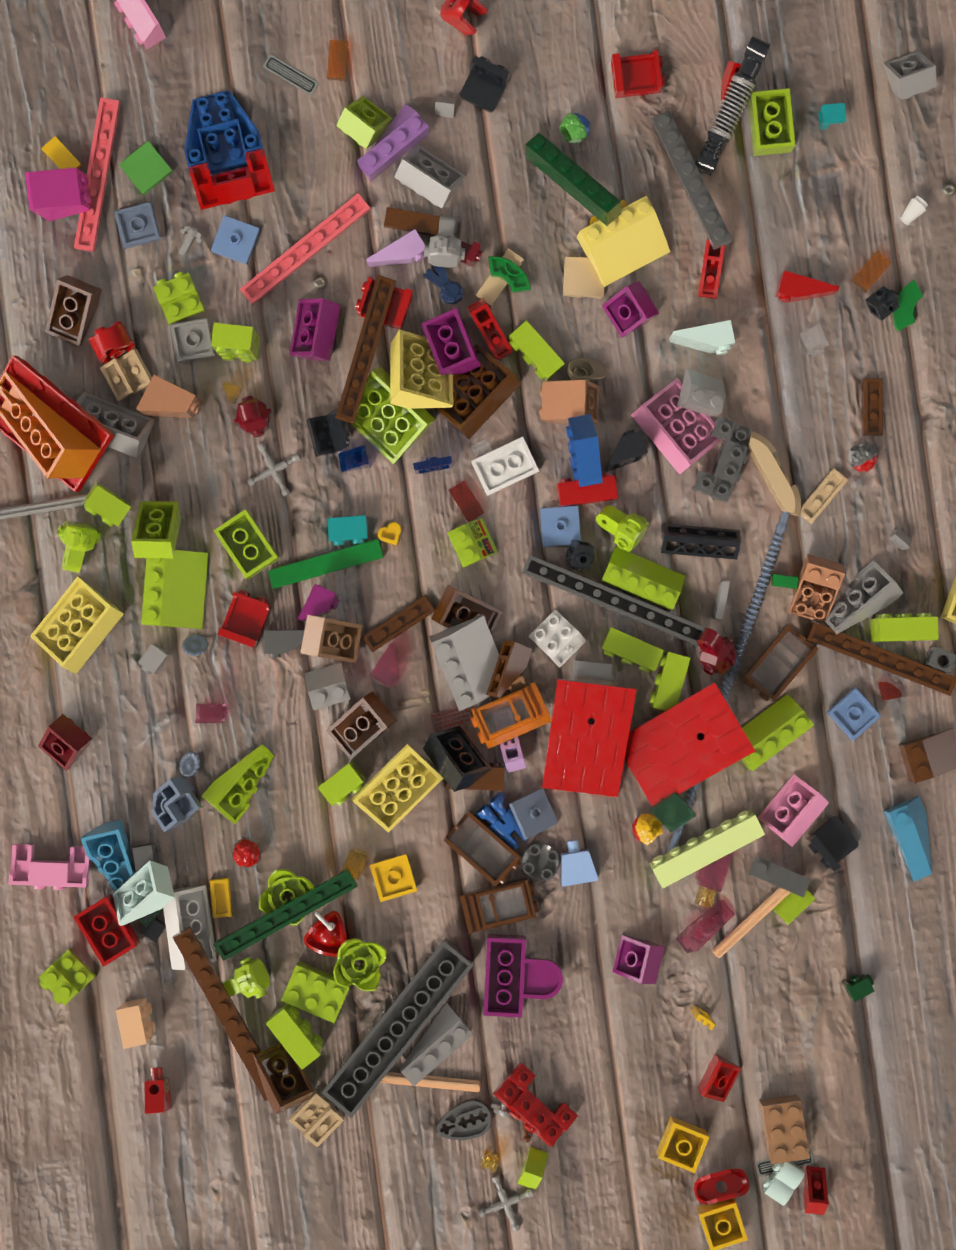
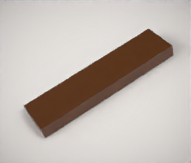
M424 595L362 636V638L373 653L434 613L435 608L428 597Z

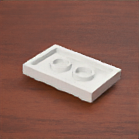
M523 437L471 461L487 496L539 472Z

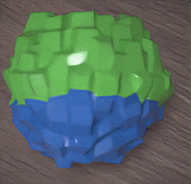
M568 113L559 127L560 133L563 134L566 142L580 143L589 135L590 121L579 113Z

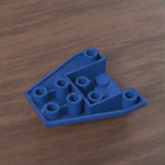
M230 90L192 99L184 150L188 168L208 163L210 173L214 175L248 166L245 153L263 149L258 129Z

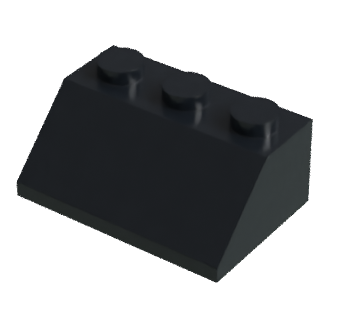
M632 429L623 433L624 435H622L605 468L606 472L640 461L647 455L648 451L641 431L635 432Z
M461 726L430 734L423 747L424 752L454 792L470 787L492 769Z

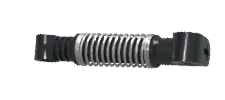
M752 36L740 69L731 79L734 82L729 83L732 86L728 87L729 91H726L728 95H724L726 99H722L724 103L720 104L722 107L718 108L719 112H716L718 116H714L716 120H712L717 125L711 124L712 127L708 129L707 139L709 141L705 142L707 144L703 146L705 150H701L695 163L699 171L710 176L712 175L719 160L717 156L721 155L719 151H723L722 146H725L731 140V134L734 133L732 129H736L734 125H738L736 121H739L738 117H741L740 113H743L742 109L747 104L745 100H749L747 96H751L749 92H753L752 89H754L756 84V76L761 69L771 44Z

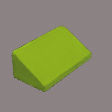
M806 890L804 898L790 893L773 910L788 925L816 898L808 890Z

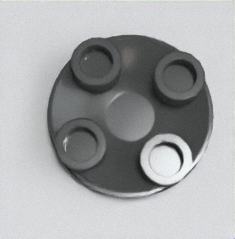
M535 843L524 851L521 864L524 873L529 878L535 881L550 880L557 873L560 859L557 851L549 844Z

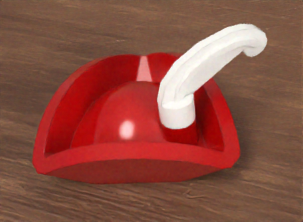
M315 911L314 913L319 920L304 936V944L319 954L338 957L339 948L347 940L340 914L337 911H331L322 917L318 911Z

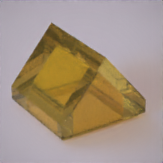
M227 382L223 383L228 400L232 404L236 403L243 390L239 386Z
M700 884L695 903L702 907L711 908L717 889Z

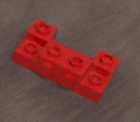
M264 148L245 153L248 167L212 176L208 163L189 167V174L200 209L231 204L235 201L248 200L255 196L275 192Z
M518 1063L493 1094L511 1110L509 1112L511 1116L516 1120L520 1119L525 1124L524 1128L530 1133L534 1132L548 1146H553L562 1133L569 1129L578 1115L565 1103H560L556 1110L551 1112L527 1089L536 1076L523 1063Z

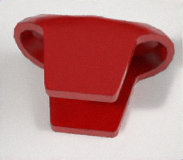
M446 0L441 7L440 16L442 20L464 35L475 34L477 30L462 17L465 9H468L476 16L485 15L488 10L478 0Z
M739 1168L708 1174L697 1179L694 1183V1194L699 1203L704 1205L741 1197L749 1191V1179L746 1173ZM718 1181H724L727 1184V1190L724 1193L716 1190V1183Z

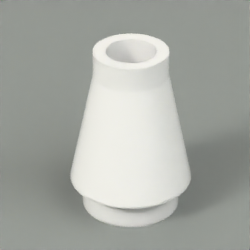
M916 196L914 199L912 198L900 220L908 226L926 211L928 204L919 196Z

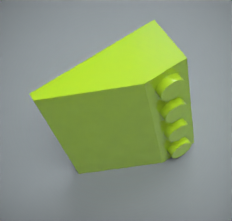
M379 367L368 375L356 419L352 425L392 464H395L436 419L424 408L408 409L390 404V375L382 367Z
M175 550L173 559L146 558L141 625L203 629L209 553Z

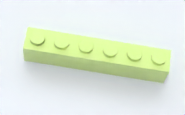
M751 810L742 811L738 814V817L732 820H725L717 828L708 829L698 838H691L686 844L672 848L669 853L655 857L649 865L661 887L665 888L764 836L765 833L756 815Z

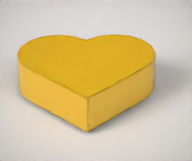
M391 522L387 527L379 529L378 538L383 542L397 546L402 528L399 523Z

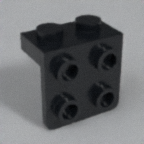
M475 55L472 60L471 72L460 92V98L487 112H494L509 82L510 72L502 65L496 66L490 63V60L486 57Z
M338 408L325 416L308 418L306 420L315 457L338 453L350 444V434L345 426L346 421L335 418Z
M833 816L806 838L810 843L808 845L810 850L814 854L818 853L822 858L820 860L822 865L827 870L830 868L833 871L840 868L841 866L838 863L859 846L858 841L837 816Z

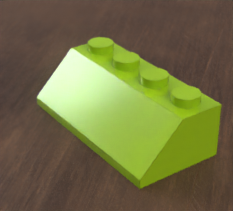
M615 546L600 581L666 610L673 611L681 593L685 575Z
M788 694L784 695L742 727L755 749L754 753L741 759L748 770L753 772L813 727L814 724L803 709Z

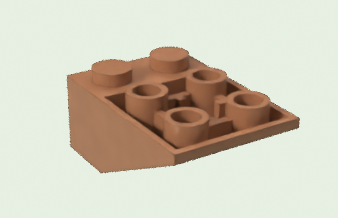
M807 554L800 571L798 586L795 589L789 613L826 623L825 620L829 616L845 576L844 564Z

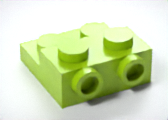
M176 273L174 279L169 281L161 279L156 282L157 286L153 287L169 325L205 312L189 273Z
M68 949L38 978L41 980L39 982L41 987L45 990L49 989L54 994L53 999L56 1003L66 1005L96 975L71 949Z

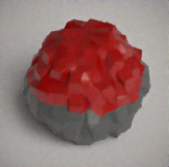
M867 441L859 443V446H853L849 450L848 461L855 470L859 472L866 471L867 473L875 467L878 461V449Z
M242 837V840H238L233 846V860L241 868H252L260 862L262 847L259 842L255 843Z

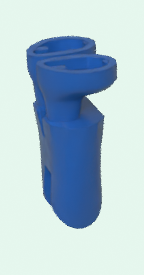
M501 791L489 801L491 807L500 814L498 817H496L488 804L483 805L474 815L478 819L488 820L490 822L488 828L507 845L516 850L519 844L511 836V833L516 831L524 841L528 839H524L511 808H505V795Z

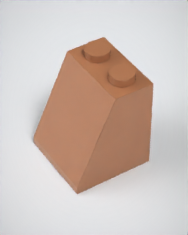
M153 375L136 409L149 417L194 418L195 414L198 415L202 408V401L196 395Z
M587 380L542 382L540 389L542 406L539 411L541 420L548 423H568V418L591 414L593 423L598 424V385Z

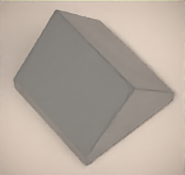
M437 96L435 116L453 118L456 99Z

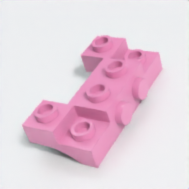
M35 844L12 845L9 885H32L34 889H46V886H53L55 890H64L65 887L86 888L89 886V869L92 860L87 857L84 846L70 847V861L34 860Z

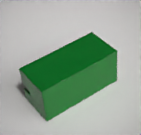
M773 574L770 586L797 589L799 577Z

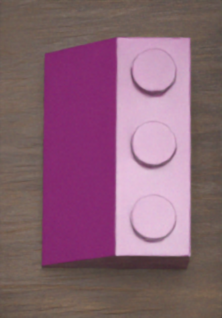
M324 298L299 299L289 356L315 361H331L340 304Z
M457 308L422 323L441 375L463 374L481 366L463 317Z

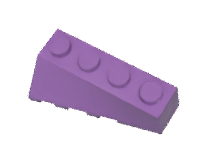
M405 104L373 148L357 160L359 168L370 181H373L430 134L429 126L414 109Z

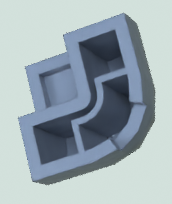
M181 777L169 779L153 794V809L151 811L164 833L184 824L203 808L193 793L196 789L191 783Z

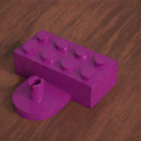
M487 934L483 1016L522 1018L523 998L549 999L560 991L563 984V975L560 967L549 959L525 958L526 936Z

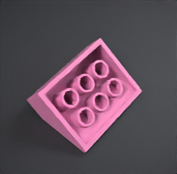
M676 378L641 405L631 416L676 471L681 474L719 443L721 439L710 436L715 426L710 416L677 406L682 383Z

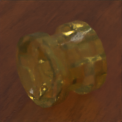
M485 1149L480 1169L484 1170L487 1168L495 1173L499 1164L500 1154H493Z

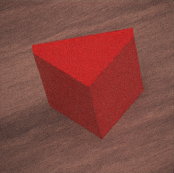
M714 1054L697 1087L703 1097L724 1102L742 1068Z

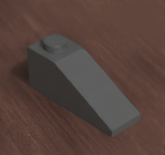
M304 630L264 631V654H269V658H281V654H286L302 646Z
M757 856L749 872V876L803 898L811 880Z

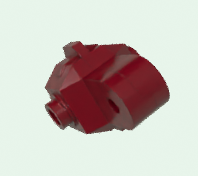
M247 396L242 398L241 403H238L234 422L236 425L239 424L240 428L249 435H253L254 438L265 435L264 431L269 427L272 410L271 408L267 409L266 405L257 398Z
M705 628L697 640L701 650L699 660L704 667L703 671L708 675H721L736 663L734 642L728 637L722 638L713 629Z

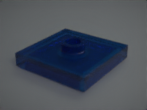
M451 456L442 458L430 457L426 461L413 463L415 474H423L453 467Z

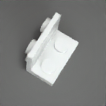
M556 610L529 635V638L559 668L586 642L581 633Z

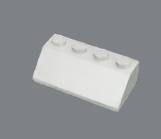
M206 885L173 890L175 898L163 907L172 969H190L172 938L173 935L190 926L210 962L217 961L213 945L214 937Z

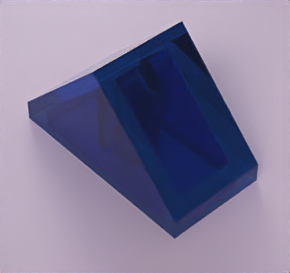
M366 445L338 453L341 472L371 467Z

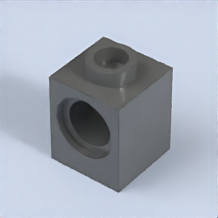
M933 646L929 648L923 664L941 672L950 673L956 666V655ZM941 655L945 658V663L942 666L938 663V658Z
M155 843L132 848L136 871H139L149 861L158 863Z

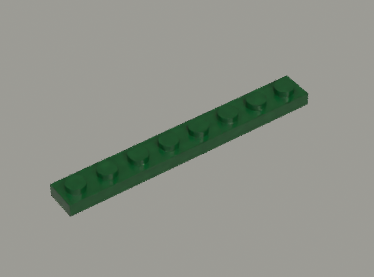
M346 869L219 939L213 945L224 961L358 887V884L350 870Z

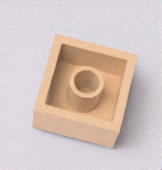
M147 998L124 1002L116 1009L123 1049L147 1044L156 1032L155 1023L151 1021L150 1014H152L150 1002L147 1003Z

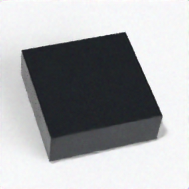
M151 915L140 930V933L156 942L166 928V925Z

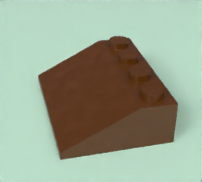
M478 344L474 348L481 366L463 374H453V406L434 408L468 440L521 385L513 372Z

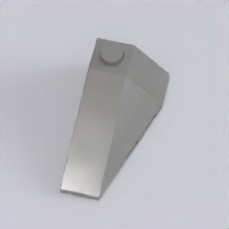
M874 560L857 574L855 583L851 588L848 587L843 600L836 604L825 620L836 634L884 609L903 594L897 583Z

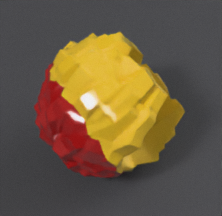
M643 813L632 824L634 837L646 845L651 844L657 836L663 834L662 822L655 815Z

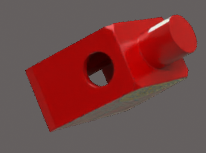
M162 1067L151 1068V1079L146 1080L144 1083L145 1114L163 1113L172 1109L169 1078H163Z

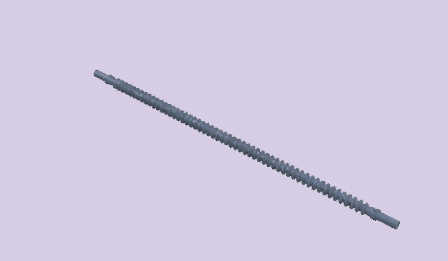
M783 511L779 523L776 524V532L772 535L774 539L771 540L772 545H769L770 550H767L768 555L765 556L767 560L763 561L765 565L762 566L763 571H760L759 582H756L758 586L755 587L756 592H753L752 603H749L751 607L747 608L749 613H746L747 618H744L745 624H742L744 627L740 629L742 633L738 635L740 639H737L738 645H735L737 647L736 663L730 667L729 671H726L728 674L724 676L726 681L722 682L724 686L721 687V694L727 703L729 702L727 698L730 697L729 692H732L731 687H734L732 683L736 681L734 679L737 676L736 671H739L738 666H741L740 660H743L741 656L745 655L743 651L746 650L745 645H748L747 639H750L748 636L752 634L750 630L754 628L752 624H755L754 618H757L755 615L759 613L757 609L761 607L759 603H762L763 592H766L765 587H768L766 583L770 581L768 579L771 576L770 571H773L772 566H775L773 562L777 560L775 556H778L777 550H780L779 545H782L780 541L784 539L782 536L787 530L786 524L790 515L789 512ZM699 783L689 788L688 792H685L686 797H683L685 802L681 803L684 808H680L683 813L678 814L679 818H676L678 822L672 830L674 833L668 848L669 851L678 846L680 837L684 834V825L688 823L686 819L689 818L686 812L691 813L690 808H693L691 804L695 802L693 798L696 797L695 792H698L697 787H700Z

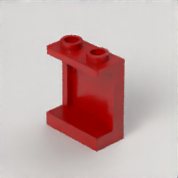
M658 49L654 50L651 54L620 57V53L612 54L611 69L615 98L661 92L662 86H665V77L660 71L663 62L662 56L658 55Z
M369 277L368 281L363 282L361 292L364 293L362 299L357 300L355 310H358V316L365 318L376 282L372 277ZM394 287L383 325L402 330L413 298V290L407 288L403 290Z
M239 590L238 593L233 592L230 607L222 628H219L217 635L256 648L272 605L267 604L268 600L257 596V599L249 597L250 593Z

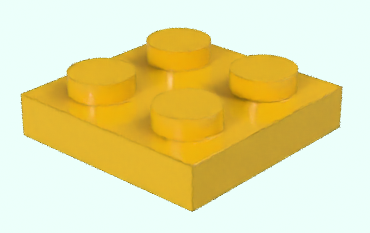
M407 853L370 864L380 902L418 891Z

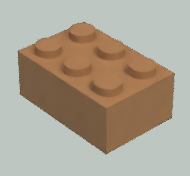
M307 615L300 653L356 663L363 625Z
M797 1094L759 1100L767 1157L771 1164L810 1159L802 1104Z

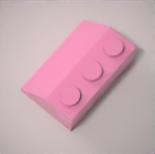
M117 0L114 2L118 11L125 13L126 18L124 20L130 29L134 28L136 31L134 36L139 45L144 44L146 49H149L166 38L159 22L145 0Z
M793 774L757 818L793 847L829 802L819 792Z

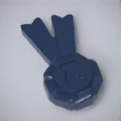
M435 266L438 276L431 269H428V272L423 274L424 278L441 289L440 297L445 303L455 305L462 300L464 293L462 286L458 282L449 281L444 267Z

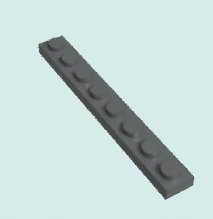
M670 111L653 117L651 122L713 249L715 250L731 243L732 238Z

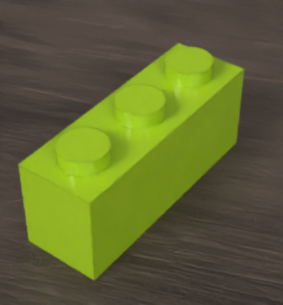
M527 320L509 335L510 346L515 351L519 350L522 353L524 362L528 366L531 364L536 369L534 372L541 380L544 378L548 381L564 367L565 363Z
M612 627L609 628L601 649L605 650L603 654L612 658L617 655L622 658L621 662L630 666L635 663L640 666V670L646 673H650V670L656 671L664 650Z
M666 652L665 655H662L659 666H662L661 672L657 673L654 682L657 687L655 692L652 691L649 703H652L651 707L667 711L678 704L690 662L689 657L671 652Z

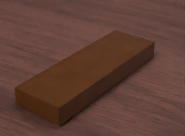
M387 207L384 228L408 232L415 229L419 234L435 236L439 232L440 216Z
M883 378L862 379V436H883Z

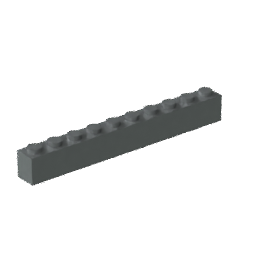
M531 555L528 556L521 574L699 647L697 640L705 630V627Z

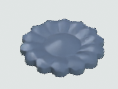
M198 634L190 635L183 640V651L187 655L200 656L208 650V640Z
M189 751L185 753L180 761L179 769L184 777L191 778L198 773L201 761L196 752Z

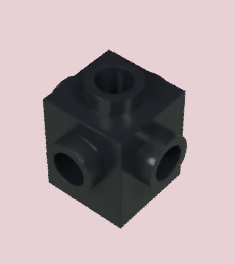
M884 286L865 299L870 313L881 321L900 307L896 292Z
M572 539L570 548L566 550V561L574 570L582 571L583 568L589 569L590 564L594 562L595 554L593 552L595 547L590 542Z

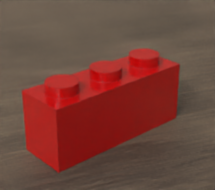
M602 473L603 483L580 487L578 480L572 481V478L561 479V483H557L560 507L618 499L615 475L610 476V473Z

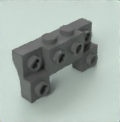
M718 416L715 418L716 423L710 436L724 441L721 443L712 473L708 474L698 471L695 485L692 486L691 490L726 503L729 500L733 485L736 481L739 482L742 476L740 469L742 463L745 464L748 458L747 444L752 429Z

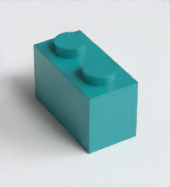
M366 515L327 518L329 542H334V546L345 545V541H353V544H363L364 540H369Z

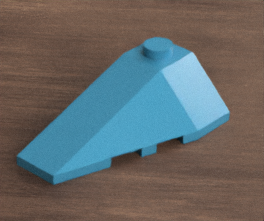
M916 796L883 810L913 881L915 882L931 875L927 813L920 797Z
M122 819L103 823L81 836L87 857L96 864L98 871L101 874L103 873L114 891L118 890L136 873Z

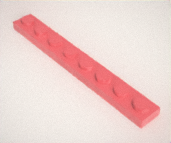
M100 97L86 175L88 178L87 189L91 198L90 211L80 213L74 244V248L78 250L95 252L121 104L118 100Z
M357 193L240 288V291L254 305L370 211L369 205Z

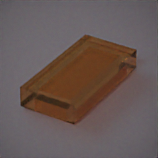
M329 40L328 80L347 81L348 41Z
M877 250L851 281L866 293L892 262Z

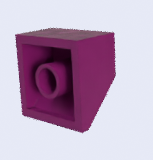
M640 281L626 286L602 305L621 338L645 325L659 314Z
M314 584L298 619L306 621L307 615L319 617L330 613L332 609L336 610L340 599H337L339 595Z
M621 935L613 973L640 984L656 985L665 947L647 940Z

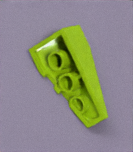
M261 744L216 779L201 797L235 825L250 806L248 802L252 794H256L258 790L256 786L260 778L265 776L274 755Z

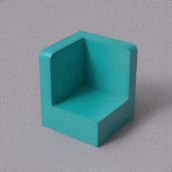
M845 103L823 104L818 110L820 130L828 129L830 124L846 122Z

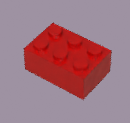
M109 894L73 917L103 967L141 943L130 923L123 926L119 925L112 894Z

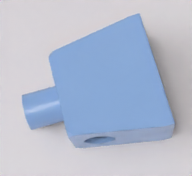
M578 839L567 841L569 852L561 853L562 887L599 881L588 849L580 850Z

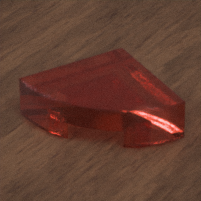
M878 682L882 701L902 697L900 690L893 684Z

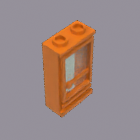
M535 682L479 708L471 709L473 717H470L474 728L478 727L480 730L477 734L481 744L486 743L488 749L551 722L549 711Z

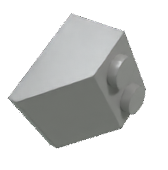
M920 51L883 63L892 91L901 100L937 87L936 66Z
M686 369L677 406L710 417L721 414L726 396L722 381Z
M342 662L305 673L307 690L313 710L352 699Z

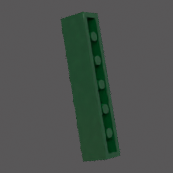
M537 133L525 144L526 158L603 224L608 226L621 215V201L542 134Z

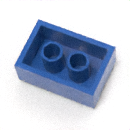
M591 414L568 418L569 426H565L567 438H569L567 445L569 453H571L569 461L574 480H578L580 487L603 483L598 435Z

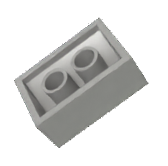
M419 145L402 159L394 176L401 184L410 187L418 195L425 197L433 205L443 208L451 200L466 177Z

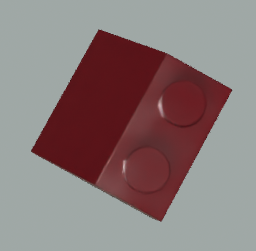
M62 714L48 726L38 747L67 771L85 751L92 738L86 731L79 728L72 719Z

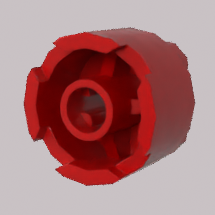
M121 321L113 323L108 328L104 326L94 331L96 335L89 339V343L100 363L104 362V364L115 358L119 359L120 355L126 350L129 352L135 347Z

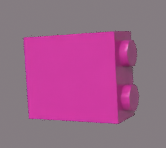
M66 168L25 173L29 207L31 211L48 221H53L90 211L91 198L87 189L88 178L79 169Z

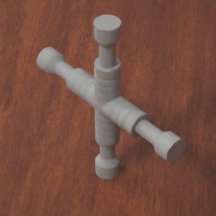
M265 444L258 445L259 451L265 457L264 461L268 469L259 473L260 475L254 478L247 479L248 484L251 487L257 481L273 476L282 490L283 497L289 495L290 492L285 487L284 480L279 471L287 468L293 462L300 461L298 454L293 455L287 461L284 460L275 465L272 457L266 451Z
M494 1175L492 1180L497 1186V1193L501 1201L492 1204L491 1207L486 1209H479V1216L481 1218L489 1212H496L504 1208L507 1217L510 1218L513 1232L518 1231L520 1226L514 1218L515 1214L511 1205L520 1202L523 1198L534 1196L533 1191L530 1188L525 1193L516 1194L508 1198L505 1189L501 1186L499 1175Z

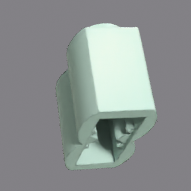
M792 1162L774 1164L773 1173L770 1176H766L762 1182L763 1192L783 1206L788 1202L805 1175L804 1171Z

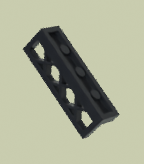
M663 524L661 553L734 560L738 558L741 544L740 530ZM667 541L678 544L674 548L666 547ZM689 543L695 544L697 547H695L694 549H687L685 546ZM714 545L715 549L707 551L704 547ZM735 547L734 553L725 552L723 549Z

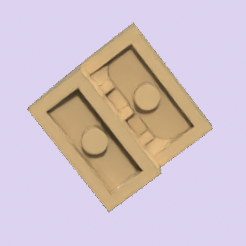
M565 257L563 296L604 298V286L589 258Z
M133 349L119 359L115 358L100 367L117 401H122L147 388L152 379L137 349Z
M316 1090L309 1099L305 1100L288 1117L289 1121L302 1131L303 1136L316 1147L344 1121L341 1114Z

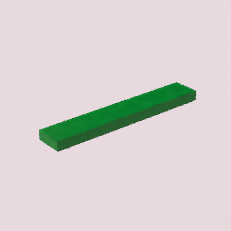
M379 539L268 570L273 589H277L384 557Z

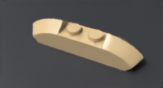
M752 431L747 444V450L782 512H789L790 515L800 516L801 498L796 484L790 487L789 483L791 482L786 473L783 474L780 469L781 463L779 459L772 455L777 450L765 437Z

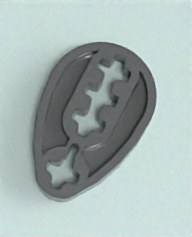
M467 1099L449 1109L442 1116L437 1124V1132L441 1137L451 1140H468L480 1137L490 1127V1110L481 1100ZM479 1111L487 1113L485 1119L477 1117L474 1123L472 1120H468L466 1126L463 1123L459 1124L461 1117L467 1120L470 1118V1114L476 1117L479 1115ZM444 1123L447 1126H451L448 1132H445L444 1129L441 1130Z

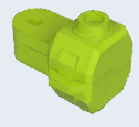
M611 505L605 506L596 516L598 525L614 535V543L619 548L625 549L628 552L632 551L640 543L649 526V522L644 517L636 513L626 515Z
M64 521L63 525H59L57 536L66 545L62 559V570L80 572L85 552L94 549L95 543L98 544L100 541V533L93 526L73 521Z
M250 956L239 961L241 965L235 969L234 976L222 981L230 997L242 993L247 998L256 996L258 999L267 994L266 990L271 985L270 976L265 965L259 958L251 959Z

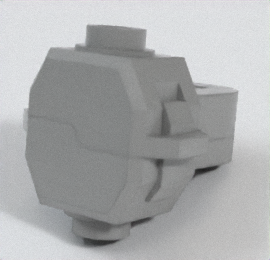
M440 216L439 232L430 238L429 245H425L424 257H428L429 264L451 268L459 266L460 260H464L465 248H461V240L454 236L455 217Z

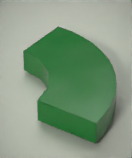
M488 256L491 277H498L504 280L510 286L512 293L531 291L528 277L520 267L509 259Z
M915 280L907 284L898 294L897 301L900 307L892 313L896 332L915 323L913 316L914 307L917 301L923 297Z

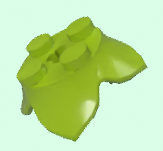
M276 869L269 876L268 888L260 896L259 909L266 914L290 901L288 898H284L286 891L293 894L292 900L315 886L309 879L297 876L290 870ZM305 916L291 923L290 925H298L305 918Z
M356 938L346 940L338 950L337 962L333 970L335 983L342 987L355 985L363 991H376L381 981L379 967L386 960V949L376 942H363ZM358 959L362 960L360 966L354 965Z

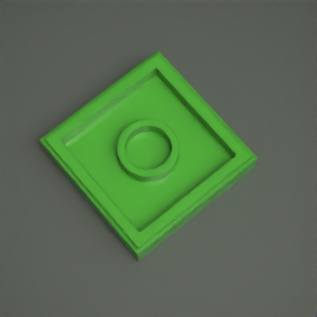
M149 141L119 164L143 195H146L173 173L172 169Z

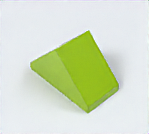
M530 1146L517 1184L536 1190L544 1175L548 1152Z

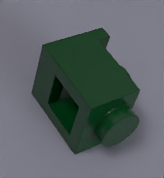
M857 974L851 977L849 982L841 981L853 1002L875 992L872 987L874 982L869 974L866 976L864 974Z

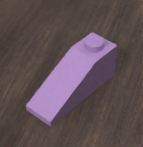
M414 229L367 258L366 261L369 267L407 264L414 261L420 262L425 258V244Z
M511 708L492 713L496 731L515 724ZM518 736L500 744L508 773L527 768Z

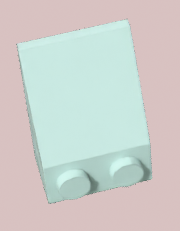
M731 320L673 331L669 338L671 343L710 354L716 353V355L728 353V350L735 344Z
M149 861L113 893L119 925L123 926L158 911L175 898L167 866Z

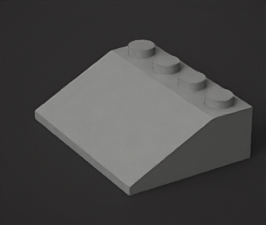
M484 615L429 636L459 711L488 698L489 696L486 693L499 653Z

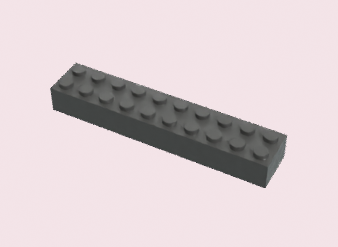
M445 938L326 1086L322 1094L352 1118L474 966L475 962Z

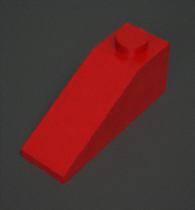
M708 237L698 297L717 299L725 245L714 250Z
M784 270L780 276L775 297H778L782 302L790 303V301L795 302L834 295L840 286Z
M484 297L469 305L467 308L495 359L500 360L511 354L513 350Z

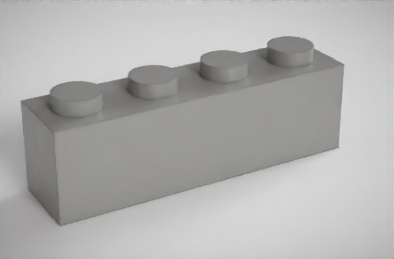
M447 1002L400 1067L402 1074L413 1087L473 1035Z

